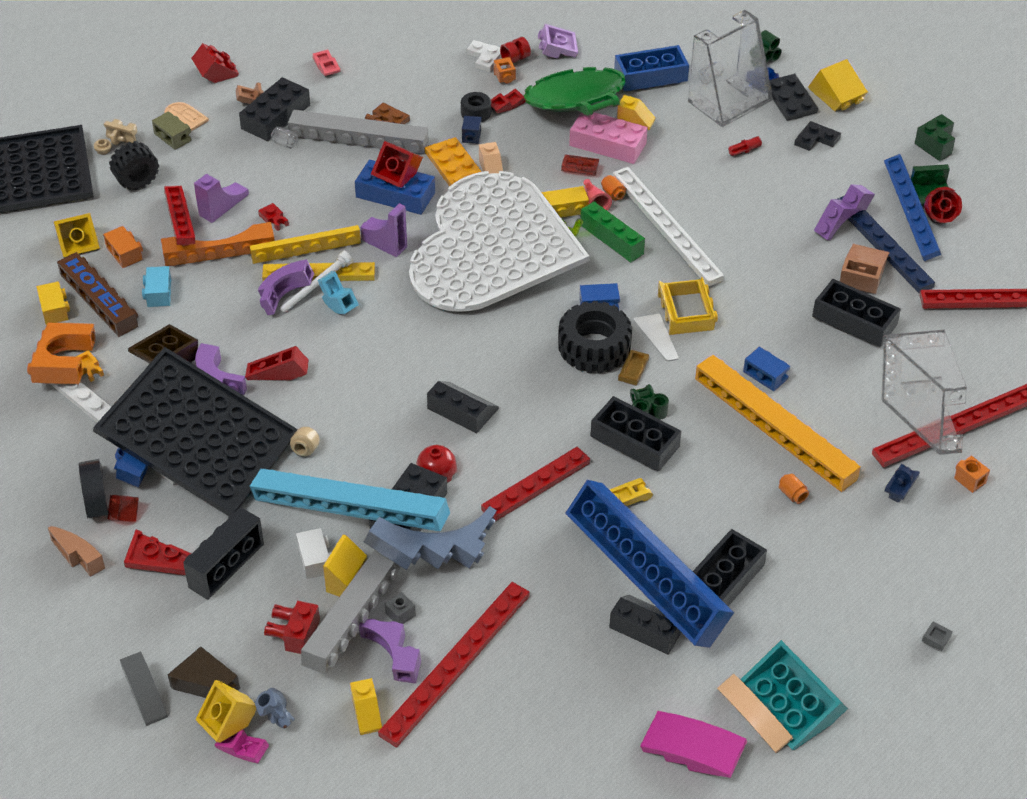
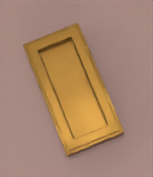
M630 350L618 376V381L637 386L649 360V354Z

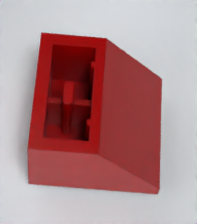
M202 43L191 57L202 77L214 83L239 75L236 65L230 60V56L224 51H218L212 45L208 46Z

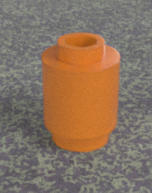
M608 175L603 178L601 182L602 189L612 200H620L625 196L626 187L615 176Z
M786 474L779 480V489L792 502L800 504L808 497L809 491L807 486L794 474Z

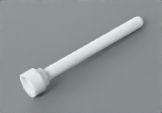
M345 250L342 251L334 264L316 277L309 286H305L283 304L280 310L287 312L319 286L317 280L331 271L336 272L341 267H348L353 263L350 254Z

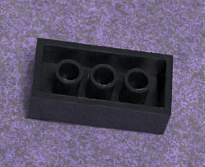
M281 77L239 112L241 129L268 142L288 125L293 110L304 111L310 106L309 89Z
M832 279L816 298L812 317L881 347L898 325L901 308Z
M613 396L591 420L590 436L659 472L680 447L682 431Z
M410 463L392 490L444 498L447 495V477ZM369 520L370 529L376 522L375 520ZM394 524L413 531L421 532L422 528Z
M240 507L237 511L231 513L228 519L221 526H218L208 539L202 541L199 547L192 554H189L183 562L188 588L209 600L264 545L260 518Z
M731 529L693 572L729 606L764 567L767 549Z

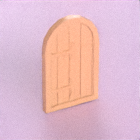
M183 102L172 103L164 111L165 113L169 111L184 124H188L191 131L209 121L208 117Z

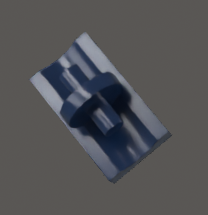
M901 463L885 487L884 491L889 493V499L896 502L904 500L919 477L920 472L917 470L913 471Z

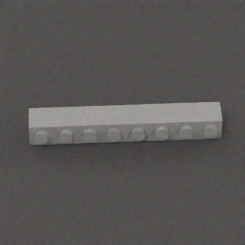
M293 110L288 121L289 136L374 148H382L384 141L418 154L425 153L424 147L427 146L429 141L428 127Z
M374 550L301 649V666L326 674L331 667H334L340 653L345 652L350 639L357 635L359 624L366 622L369 612L376 608L379 598L386 594L391 581H395L401 566Z

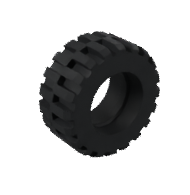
M592 301V303L582 302L581 305L577 304L571 310H567L561 317L558 327V349L562 358L567 360L569 365L575 366L580 371L582 369L586 370L588 373H592V371L603 373L604 370L611 371L615 366H620L627 359L632 342L631 321L615 305L610 306L607 302L598 303V301ZM587 334H601L608 338L591 340L583 336Z

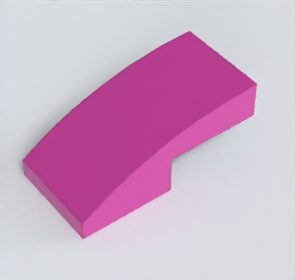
M241 730L220 743L216 742L215 747L234 757L258 764L269 744L265 739L247 736L245 731Z

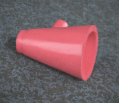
M590 179L584 180V188L589 204L596 202L608 211L612 204L611 197L593 185Z

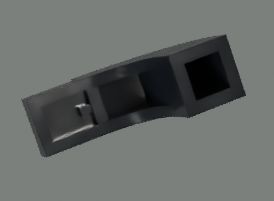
M100 459L79 462V474L87 519L108 515L109 510Z

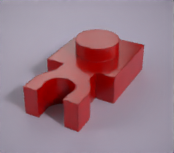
M274 203L258 210L259 216L266 223H273L277 231L280 230V224H284L286 227L289 226L288 219L283 216V212Z

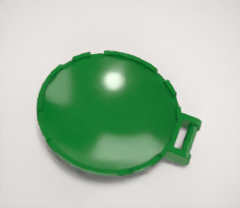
M583 67V71L573 72V69L564 70L535 81L536 85L534 86L529 85L525 89L524 99L529 105L540 109L558 112L580 111L589 116L595 111L620 105L619 98L615 94L625 85V76L622 72L607 67L603 68V70H597L596 67Z

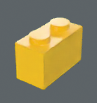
M59 281L36 286L45 324L68 320L67 312H70L68 300L64 301V299H67L65 288L60 287Z

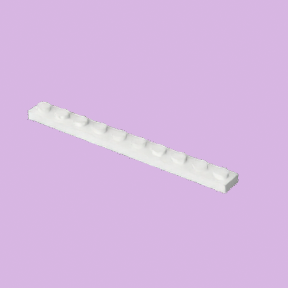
M629 167L613 172V176L626 187V194L700 279L703 277L708 287L724 281L723 273Z
M81 382L79 384L49 383L96 423L111 408L109 404ZM160 474L163 478H165V479H166L168 482H170L173 486L176 484L175 482L171 481V480L168 479L167 477H165V476H163L162 474Z

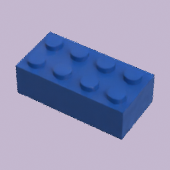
M679 45L615 55L614 69L622 72L625 76L623 91L688 81L689 64Z
M369 159L355 180L356 198L393 208L400 203L405 206L406 211L422 215L435 194V176L417 172L400 188L371 175L376 161Z

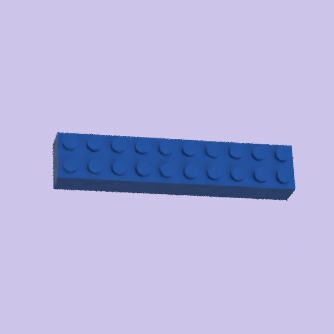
M586 480L565 514L694 646L710 648L734 612L603 483Z

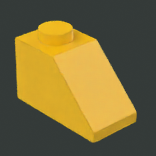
M624 95L620 105H618L617 119L646 126L650 130L656 117L640 99Z
M372 678L351 682V698L360 735L378 732L382 728Z

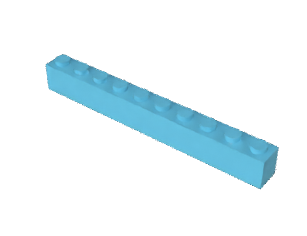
M260 469L250 485L253 496L257 501L375 521L381 517L393 524L441 531L450 515L446 498L275 470Z

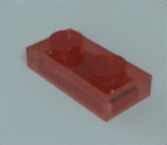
M565 154L561 171L596 176L599 159Z

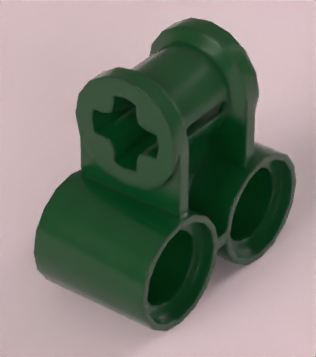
M767 30L760 33L758 43L750 49V54L753 57L752 65L754 67H763L769 60L775 62L779 59L782 50L778 47L780 38Z
M650 384L637 390L634 388L630 389L632 406L660 420L667 416L669 399L666 395L661 393L655 394Z

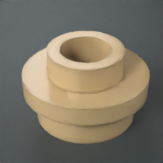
M99 139L94 143L95 151L101 155L109 153L112 147L111 142L107 139Z

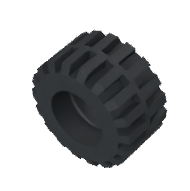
M138 141L133 143L127 142L126 145H121V148L114 151L115 154L111 156L112 160L109 161V168L123 188L138 190L139 188H144L147 184H151L152 180H155V175L159 172V163L147 145L142 142L138 143Z

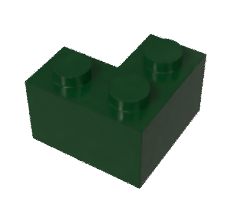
M940 114L917 128L914 144L938 161H942L952 155L955 138L952 136L954 122Z

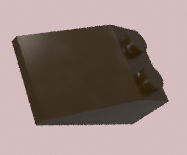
M168 324L129 347L128 352L150 364L162 349L166 347L191 363L195 361L198 339Z

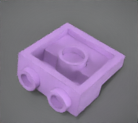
M545 24L542 30L540 29L538 33V39L541 40L539 49L542 50L544 55L558 58L561 53L565 56L576 58L578 48L575 32Z

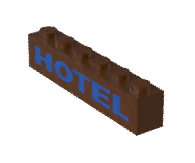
M75 252L57 261L61 277L118 337L138 327V314L135 309H131L126 300L118 296L117 291L108 285L104 277L101 278L94 267L91 268L85 257H81Z

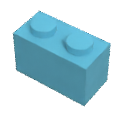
M169 266L146 267V275H143V285L145 288H142V298L146 300L147 307L170 306L172 279Z

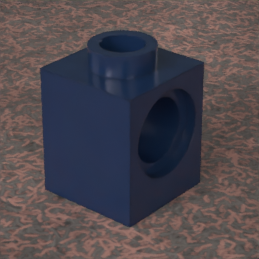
M464 116L462 143L479 144L482 131L481 117Z

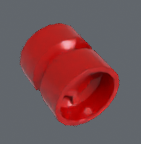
M519 37L512 40V42L502 44L500 46V54L502 58L510 57L512 63L529 57L531 55V48L525 37Z

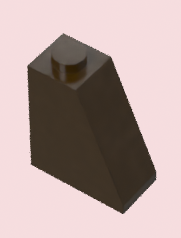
M201 646L167 674L170 687L173 690L204 698L207 697L215 680L236 690L240 689L238 676Z

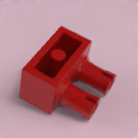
M298 600L293 608L275 604L272 609V618L289 622L286 625L267 622L264 635L282 639L285 651L301 654V649L319 625L318 605Z

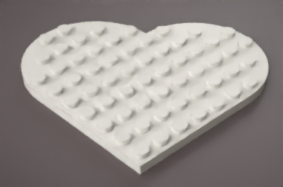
M484 171L458 180L448 188V192L444 196L440 197L435 214L439 231L422 242V246L414 251L410 260L409 276L414 291L426 303L447 311H472L494 304L590 261V256L534 183L525 177L514 176V173L499 171V173L489 174V171Z

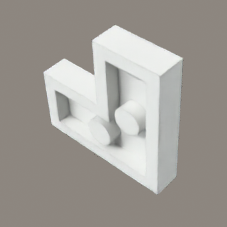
M473 40L467 48V55L478 58L475 62L476 69L491 72L494 68V60L501 58L500 47Z

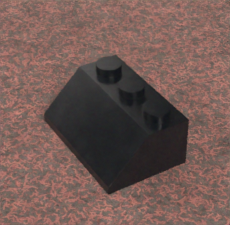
M437 381L427 392V409L476 434L499 409V406L451 382Z
M632 595L620 597L610 612V629L667 655L682 633L656 606Z

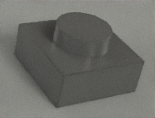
M933 621L923 635L922 642L942 651L951 638L953 631Z

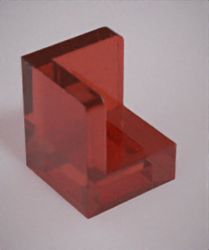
M110 495L107 519L136 522L139 497Z

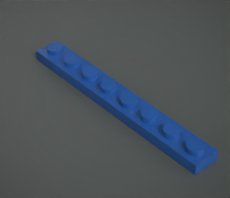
M901 154L884 160L923 260L926 261L940 256V249Z

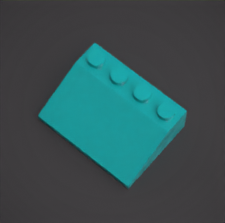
M782 640L740 679L793 737L787 743L793 751L831 726L848 710L838 697Z

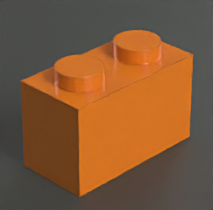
M124 226L103 234L106 248L122 268L143 260L141 254L143 252L142 245L139 241H135L132 232L127 231Z

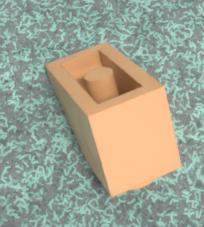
M496 142L479 144V162L483 172L489 171V174L503 171L501 155Z

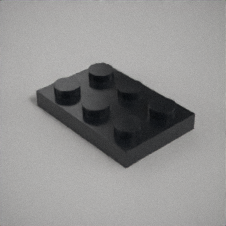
M795 73L765 81L764 86L786 121L818 112L817 105Z

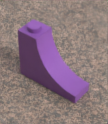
M208 174L194 182L199 216L211 223L249 195V190L236 182L222 188L220 181Z
M399 203L388 213V220L371 217L364 222L360 228L361 240L394 257H398L407 248L405 206Z

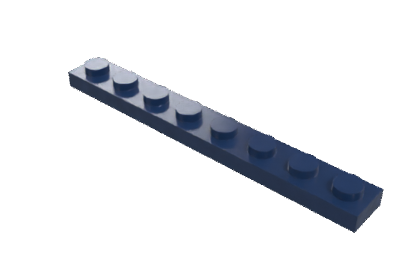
M866 210L859 211L848 218L876 249L889 252L887 261L919 294L921 290L934 288L935 281Z

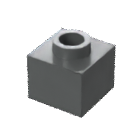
M403 592L385 602V613L392 621L404 624L416 616L415 605Z

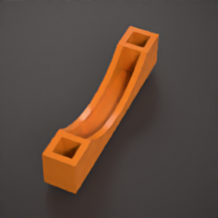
M271 222L254 224L235 236L221 240H195V244L188 246L176 245L175 237L161 239L165 266L251 254V245L275 241Z

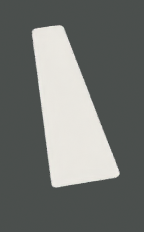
M660 314L634 318V321L666 360L679 358Z

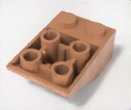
M853 244L845 258L840 282L858 290L876 294L889 252Z

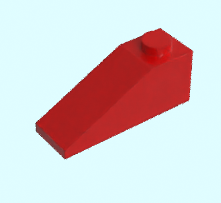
M293 346L247 363L245 378L247 380H292L307 374L309 359L297 346Z

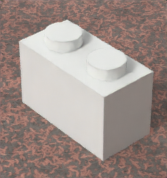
M321 528L296 533L297 545L306 579L323 576V565L331 552L327 551V548H330L327 535L323 536Z

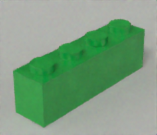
M592 202L581 209L580 226L631 263L644 255L645 238L596 202Z

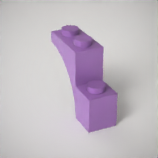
M851 184L842 200H830L814 231L826 240H831L839 227L849 217L859 211L867 210L875 194L862 185Z
M367 619L365 623L361 622L359 624L361 638L378 643L390 654L393 660L392 672L394 680L416 684L421 665L420 649L411 646L403 647L405 640L404 625L395 621L384 622L376 619Z

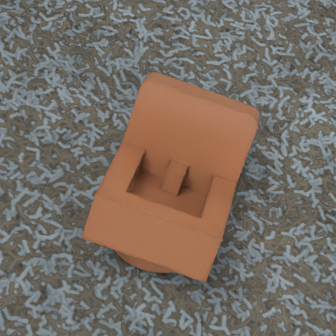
M259 82L256 83L254 89L237 85L235 90L237 101L248 104L263 93L261 83Z

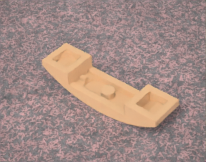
M732 674L717 688L775 753L793 739L776 717L735 674Z

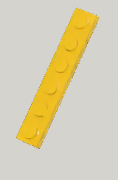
M356 225L251 245L252 263L256 264L360 244V229Z
M375 262L351 263L348 267L339 268L336 274L340 281H375ZM309 263L314 272L312 281L334 263ZM263 264L262 280L264 281L274 271L287 264Z

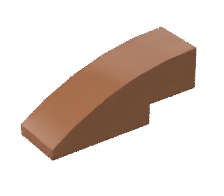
M54 526L48 527L52 543L71 567L80 563L90 577L105 569L102 555L86 540L64 529Z

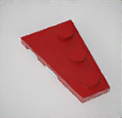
M136 529L124 560V566L126 568L186 575L183 562L192 553L172 544L166 545L159 542L158 538L143 535L142 531Z

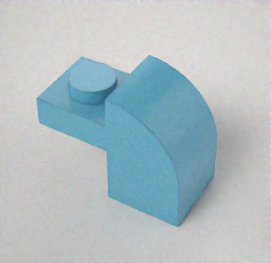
M331 271L317 280L324 294L322 296L323 301L335 313L346 314L359 305L352 289L343 288L335 271Z

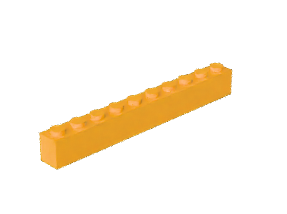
M711 355L696 366L695 379L840 492H843L858 480L861 466L843 454L840 449L830 444L824 437L818 435L811 427L797 419L795 415L788 412L779 403L772 400L765 392L755 387L736 370L726 365L723 360L715 355Z

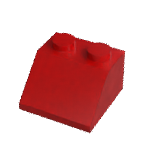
M384 141L371 175L402 188L417 173L423 157Z

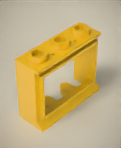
M703 277L698 280L671 283L659 281L658 298H661V307L665 308V321H669V335L714 330L715 322L718 321L717 311L713 310L712 297L709 298L708 284H705ZM699 293L706 314L678 317L672 296Z

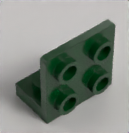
M948 164L913 166L911 181L922 206H924L925 198L931 191L940 187H948L947 179L950 171Z

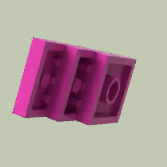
M657 711L640 747L643 752L663 755L667 762L685 764L689 771L731 778L747 740L728 730L700 720Z

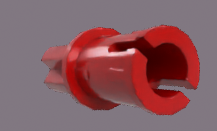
M756 136L749 140H741V143L729 146V154L734 156L743 152L748 153L754 148L761 147V138Z

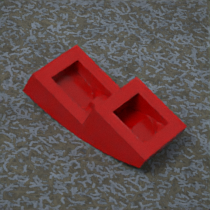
M515 88L505 96L499 93L491 99V108L496 113H502L512 110L526 101L524 96Z

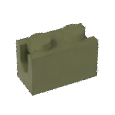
M169 111L152 120L154 134L174 150L192 141L189 136L191 133L189 125L184 124Z

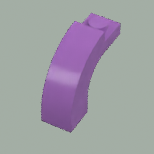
M307 259L279 268L262 282L258 292L261 296L260 305L267 315L275 313L280 299L287 292L311 284L314 272Z
M201 343L196 352V367L240 394L245 395L247 391L245 376L219 370L218 366L221 362L219 347Z

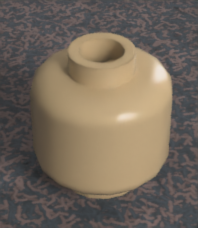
M303 426L291 437V449L297 455L309 456L319 445V435L314 429Z

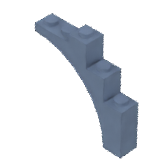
M489 506L482 516L471 524L457 530L442 533H425L409 530L379 517L363 542L406 570L411 563L415 565L419 558L439 569L442 563L447 564L451 557L470 568L473 562L478 564L484 554L481 550L485 545L482 541L486 533L483 531L485 528L490 530L495 522V519L492 517L497 510Z

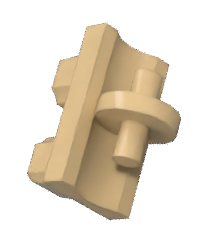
M114 119L112 122L105 121L106 137L111 139L113 145H118L120 141L126 143L136 141V124L129 123L127 126H124L118 119Z

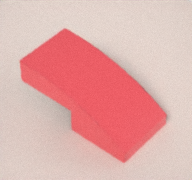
M328 49L313 53L312 58L324 76L340 72L335 58H332Z

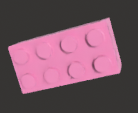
M581 112L570 129L569 146L635 164L647 143L648 127L595 112L589 116Z

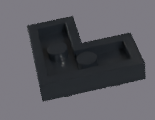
M810 121L797 136L794 145L808 151L817 142L834 147L841 138V132Z

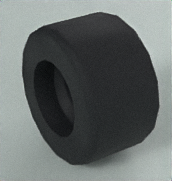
M470 92L462 97L460 104L463 119L464 116L481 117V123L489 119L491 116V99L488 95L482 92Z

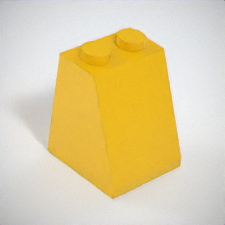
M848 59L821 69L808 86L809 90L834 111L846 110L854 103L855 105L861 103L864 100V96L868 93Z

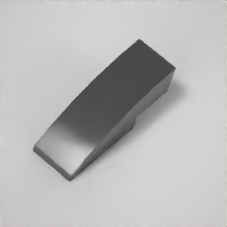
M140 651L120 659L122 670L146 726L167 718L163 702L142 652Z

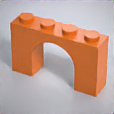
M48 322L45 330H42L41 340L37 342V349L32 354V361L27 366V373L31 375L32 383L79 384L83 375L81 357L56 356L55 354L66 350L92 351L96 341L94 324Z

